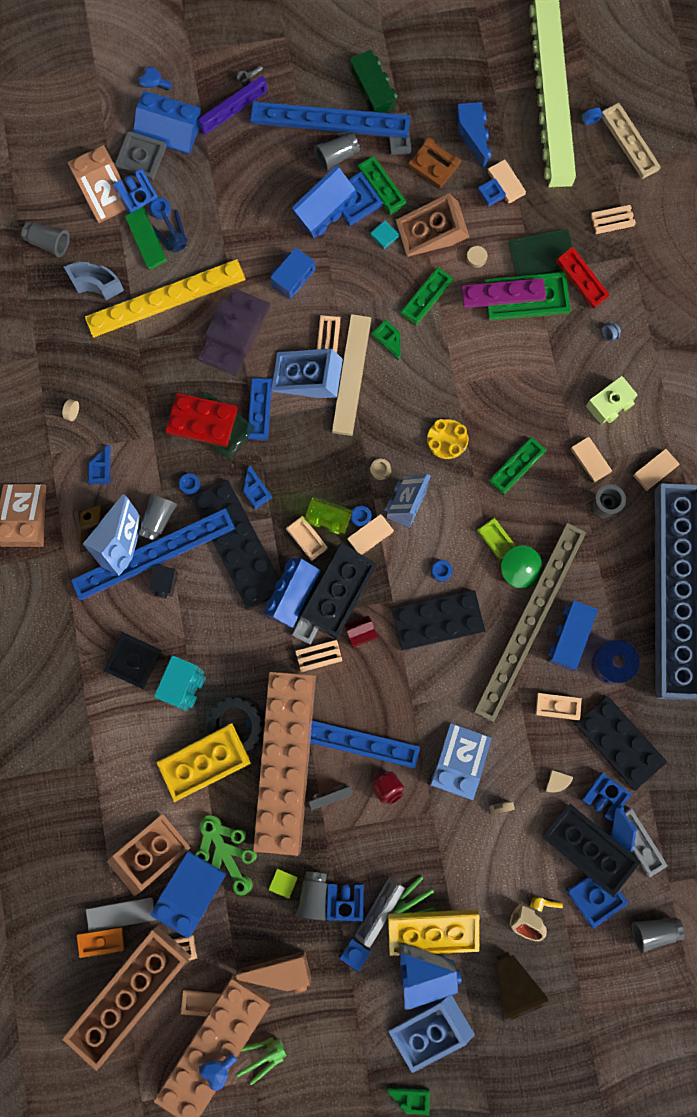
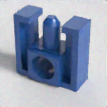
M143 169L133 174L141 187H137L132 177L128 176L125 178V182L131 191L130 193L126 191L122 180L112 185L128 214L158 198ZM136 192L142 195V202L136 201L134 196Z
M600 772L582 797V800L591 805L594 798L600 793L602 796L595 804V809L599 812L603 810L608 801H611V806L603 815L610 821H613L616 808L619 805L624 806L632 793L603 772ZM609 785H615L616 793L613 796H607L605 793V789Z
M328 884L327 920L363 921L364 885H355L354 901H350L349 886L343 885L341 888V901H337V884ZM342 904H348L352 909L348 917H343L339 914L338 909Z

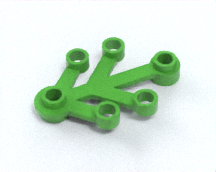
M214 815L204 817L200 822V831L203 834L200 851L196 852L195 855L199 857V854L202 853L205 856V861H208L210 858L208 851L213 840L216 849L212 865L220 869L223 859L234 881L233 890L238 895L247 894L252 889V881L249 877L241 875L231 855L240 857L243 862L249 864L255 861L257 854L253 852V849L246 850L225 843L221 835L231 837L234 843L239 844L246 839L245 831L221 825L219 818ZM208 823L212 824V831L207 828ZM237 832L241 834V840L236 838ZM247 852L251 853V855H252V859H251V860L247 859V857H246V853H247ZM239 883L244 885V890L239 889Z

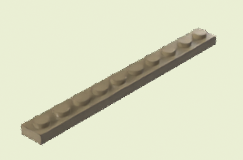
M569 523L565 525L474 711L479 716L491 722L495 721L585 537V531Z

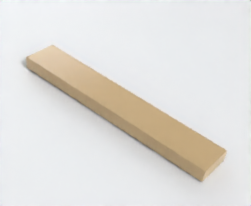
M351 314L332 433L353 436L371 317Z

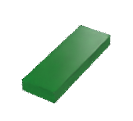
M374 155L357 165V170L363 174L382 200L383 206L389 215L407 204V201Z
M140 207L126 215L125 218L147 268L152 270L168 261L146 210Z
M437 267L400 311V314L417 326L451 285L454 278Z
M531 436L488 482L504 496L547 450Z

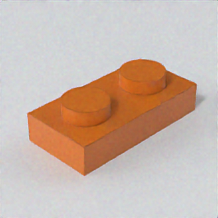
M123 927L77 935L79 958L126 950Z

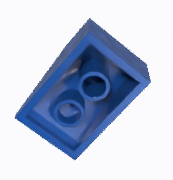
M188 851L150 916L189 939L227 873Z

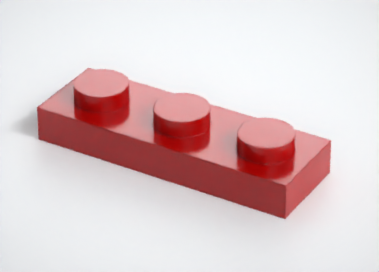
M574 247L570 248L556 260V263L592 309L610 296Z

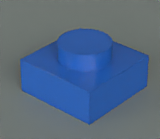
M496 178L478 187V193L488 207L506 196Z
M351 939L340 959L359 972L371 951L354 939Z

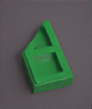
M385 319L371 333V336L397 360H400V332Z
M387 1088L390 1096L394 1098L406 1114L429 1115L430 1089Z

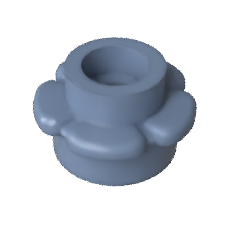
M608 321L602 327V335L607 341L620 338L621 329L617 323Z

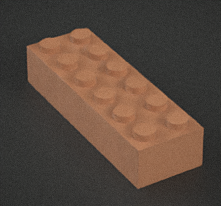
M157 926L62 1040L97 1071L190 959L191 955Z
M232 975L158 1091L154 1102L176 1117H200L216 1092L208 1086V1080L202 1078L199 1074L200 1066L209 1060L223 1061L231 1053L238 1057L270 1006V999L244 981L237 980L235 975Z

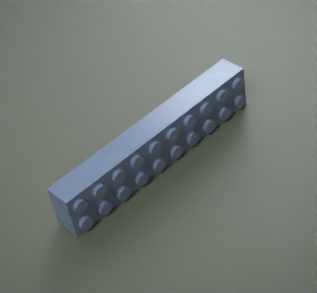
M661 483L655 489V699L697 701V485Z

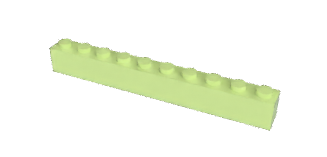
M534 0L533 5H530L529 15L530 18H533L531 35L535 36V40H533V53H536L537 57L534 61V69L538 71L536 88L540 90V94H538V107H541L542 111L539 114V123L543 125L541 143L545 144L543 161H546L547 165L544 169V178L548 180V187L572 186L576 172L559 0Z

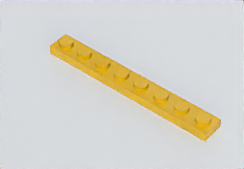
M236 259L85 316L94 338L244 281L245 277Z

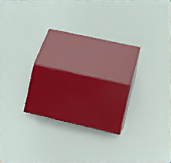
M369 615L344 625L352 648L378 638Z

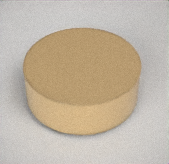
M474 246L467 253V262L474 268L482 267L486 263L487 252L483 247Z
M67 400L62 409L63 418L74 421L79 411V403L75 400Z
M382 458L374 460L370 466L372 476L378 480L388 478L391 474L390 463Z

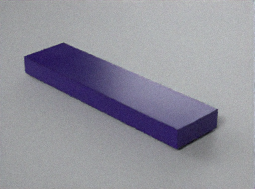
M260 76L199 118L198 122L201 132L206 135L267 93L266 79Z

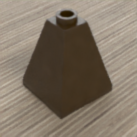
M114 502L73 511L80 552L88 551L83 543L114 506Z
M509 952L497 956L496 967L505 1023L547 1006L549 1003L547 996L515 956H510Z

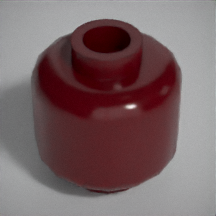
M381 771L374 776L371 789L381 803L392 805L403 797L404 785L394 772L385 773Z

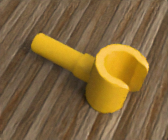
M538 896L533 897L530 907L541 912L544 905L555 908L563 907V903L545 900Z

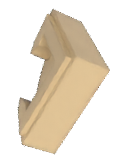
M551 770L545 791H562L570 785L573 777Z
M512 801L493 804L489 807L491 814L515 810Z

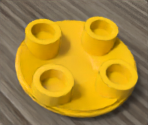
M451 419L437 420L427 434V444L430 451L442 459H453L460 456L468 445L466 427Z

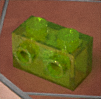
M313 496L304 520H307L310 525L320 527V525L327 527L328 531L340 534L341 532L345 534L353 510Z

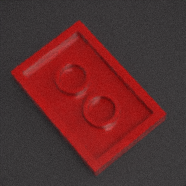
M177 393L166 433L227 447L238 408L235 405Z

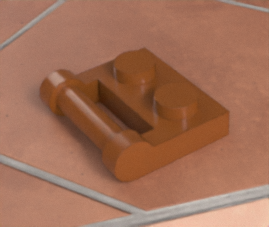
M428 137L421 149L409 162L408 167L441 189L458 168L462 159L458 156L454 157L435 144V140ZM431 150L450 164L449 167H446L430 156L428 151Z

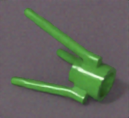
M419 876L402 893L390 914L411 913L410 907L433 893V889H429L408 903L405 900L402 901L423 880V876ZM432 907L419 912H434L435 908Z
M273 1037L266 1041L244 1046L241 1051L267 1046V1048L264 1049V1057L237 1072L236 1077L246 1074L266 1061L271 1062L249 1081V1084L253 1085L276 1064L282 1062L283 1057L287 1056L280 1039L274 1041Z

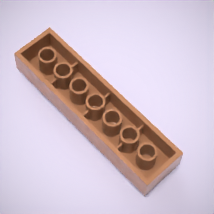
M269 672L253 852L298 856L301 852L316 676Z

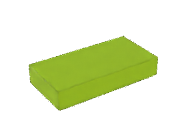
M495 518L477 530L499 561H501L508 550L516 546Z

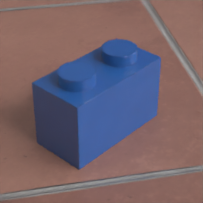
M295 248L292 252H288L285 255L280 267H275L271 272V286L291 300L315 271V261Z

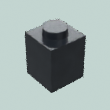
M154 565L149 590L154 593V597L167 599V596L173 597L178 571L175 568Z

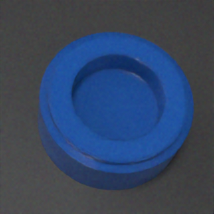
M593 108L586 111L581 117L583 123L589 125L600 120L603 115L600 108Z
M164 198L154 199L150 204V211L153 217L164 219L161 214L162 210L165 211L168 217L171 212L169 202Z
M187 473L179 479V488L186 495H194L200 489V481L196 475Z
M357 506L352 510L351 522L356 527L362 528L371 522L372 514L366 506Z
M438 560L431 568V575L436 581L445 582L452 575V566L445 560Z

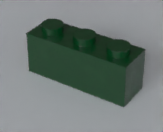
M368 50L351 57L350 71L370 112L388 113L395 110L396 101L398 100L397 94L394 89L390 88L389 78L386 72H382L378 56H374L372 50Z

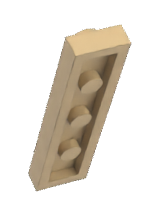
M620 103L602 111V119L641 179L659 171L661 166Z

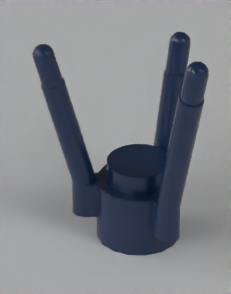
M162 210L161 214L170 231L167 235L168 240L153 226L157 237L165 244L168 251L172 249L173 252H179L187 246L186 242H188L179 212L175 210L179 228L178 232L174 230L165 211Z

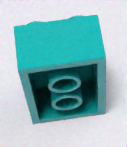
M172 655L154 697L184 711H188L189 708L192 709L197 699V696H194L197 688L201 689L206 678L203 676L204 671L197 665Z

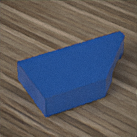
M106 445L96 457L88 462L89 485L110 484V445Z
M249 466L247 468L243 493L254 509H257L272 499V495L252 467Z
M619 805L616 808L611 837L627 851L631 852L634 849L637 829L633 822H630L625 815L623 806Z

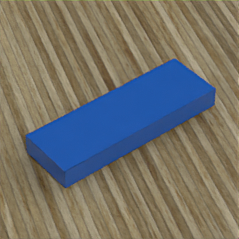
M251 378L247 439L268 440L272 379Z

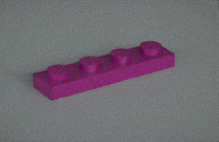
M544 278L466 285L461 288L464 308L545 301L546 299Z

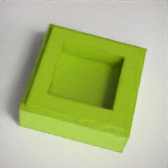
M277 868L269 890L290 898L298 877Z

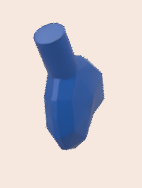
M152 66L145 67L143 75L138 79L139 84L145 88L160 86L170 90L172 87V83L162 79L160 72Z
M231 1053L223 1061H206L200 1066L199 1074L202 1078L208 1080V1086L211 1090L218 1091L223 1088L228 1076L227 1069L238 1059L234 1053Z

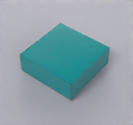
M384 221L370 233V236L385 250L399 237V234Z

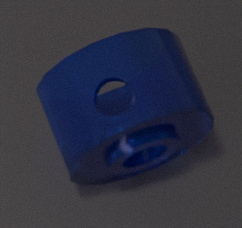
M612 640L603 644L594 652L592 658V669L595 676L601 682L608 685H619L631 680L637 674L640 667V657L636 649L630 643L623 640ZM616 655H620L624 659V665L621 668L615 667L612 663L613 657Z

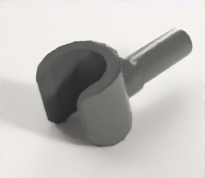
M260 65L248 73L240 71L237 74V78L239 81L246 78L242 81V85L247 86L251 82L250 79L262 71L263 68Z

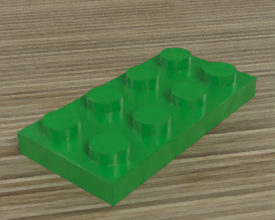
M562 272L485 279L484 284L544 278L546 293L545 301L487 306L489 321L569 314L571 308L566 274Z

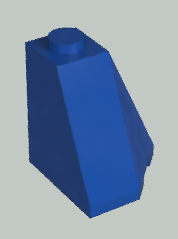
M399 944L401 982L405 1009H411L458 993L457 984H461L460 969H456L454 960L406 944Z

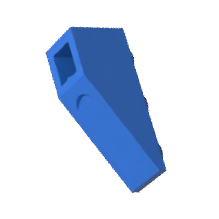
M482 102L458 104L456 113L458 133L481 166L486 167L487 160L491 158L490 147H487L486 141L489 139L488 128L484 127L487 119L486 110L482 109Z

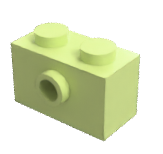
M621 376L591 398L586 407L601 425L606 421L611 423L619 416L618 412L622 409L627 411L635 404L634 399L637 397V393Z

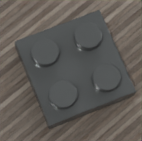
M128 131L115 167L118 171L131 175L143 169L148 180L154 181L167 147L166 143Z

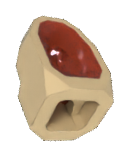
M519 904L514 909L509 926L515 933L533 941H541L546 937V927L542 919L535 915L534 910L522 904Z

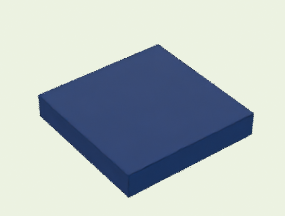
M361 172L348 179L357 193L356 202L350 208L347 207L341 212L349 226L383 206L382 200Z
M585 876L566 890L592 929L629 904L620 890L612 898L588 876Z

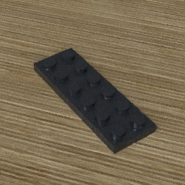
M229 480L192 497L191 500L201 520L225 508L230 515L235 529L212 541L247 610L269 600L273 595L279 577Z

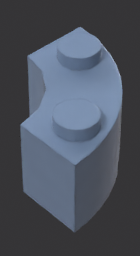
M77 262L64 267L78 293L92 291L108 300L124 291L117 276L102 265Z

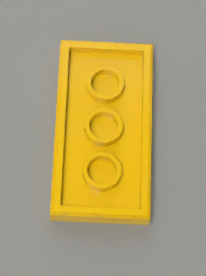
M229 724L156 762L174 802L251 764L233 724Z
M478 910L388 914L390 956L400 955L399 944H406L433 954L479 952Z

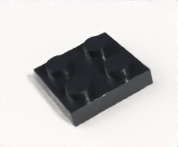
M122 632L104 672L144 690L162 650Z

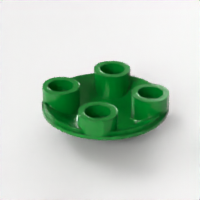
M515 546L508 550L501 559V572L504 579L510 585L517 588L529 587L540 577L542 561L539 554L531 547Z

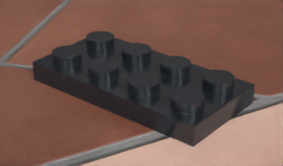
M340 543L299 617L330 636L338 638L377 564L347 545Z
M475 590L392 609L402 651L485 632Z
M606 696L575 724L633 791L640 788L667 763L664 757L609 696Z
M572 804L567 806L542 837V839L612 898L615 897L641 864V861Z

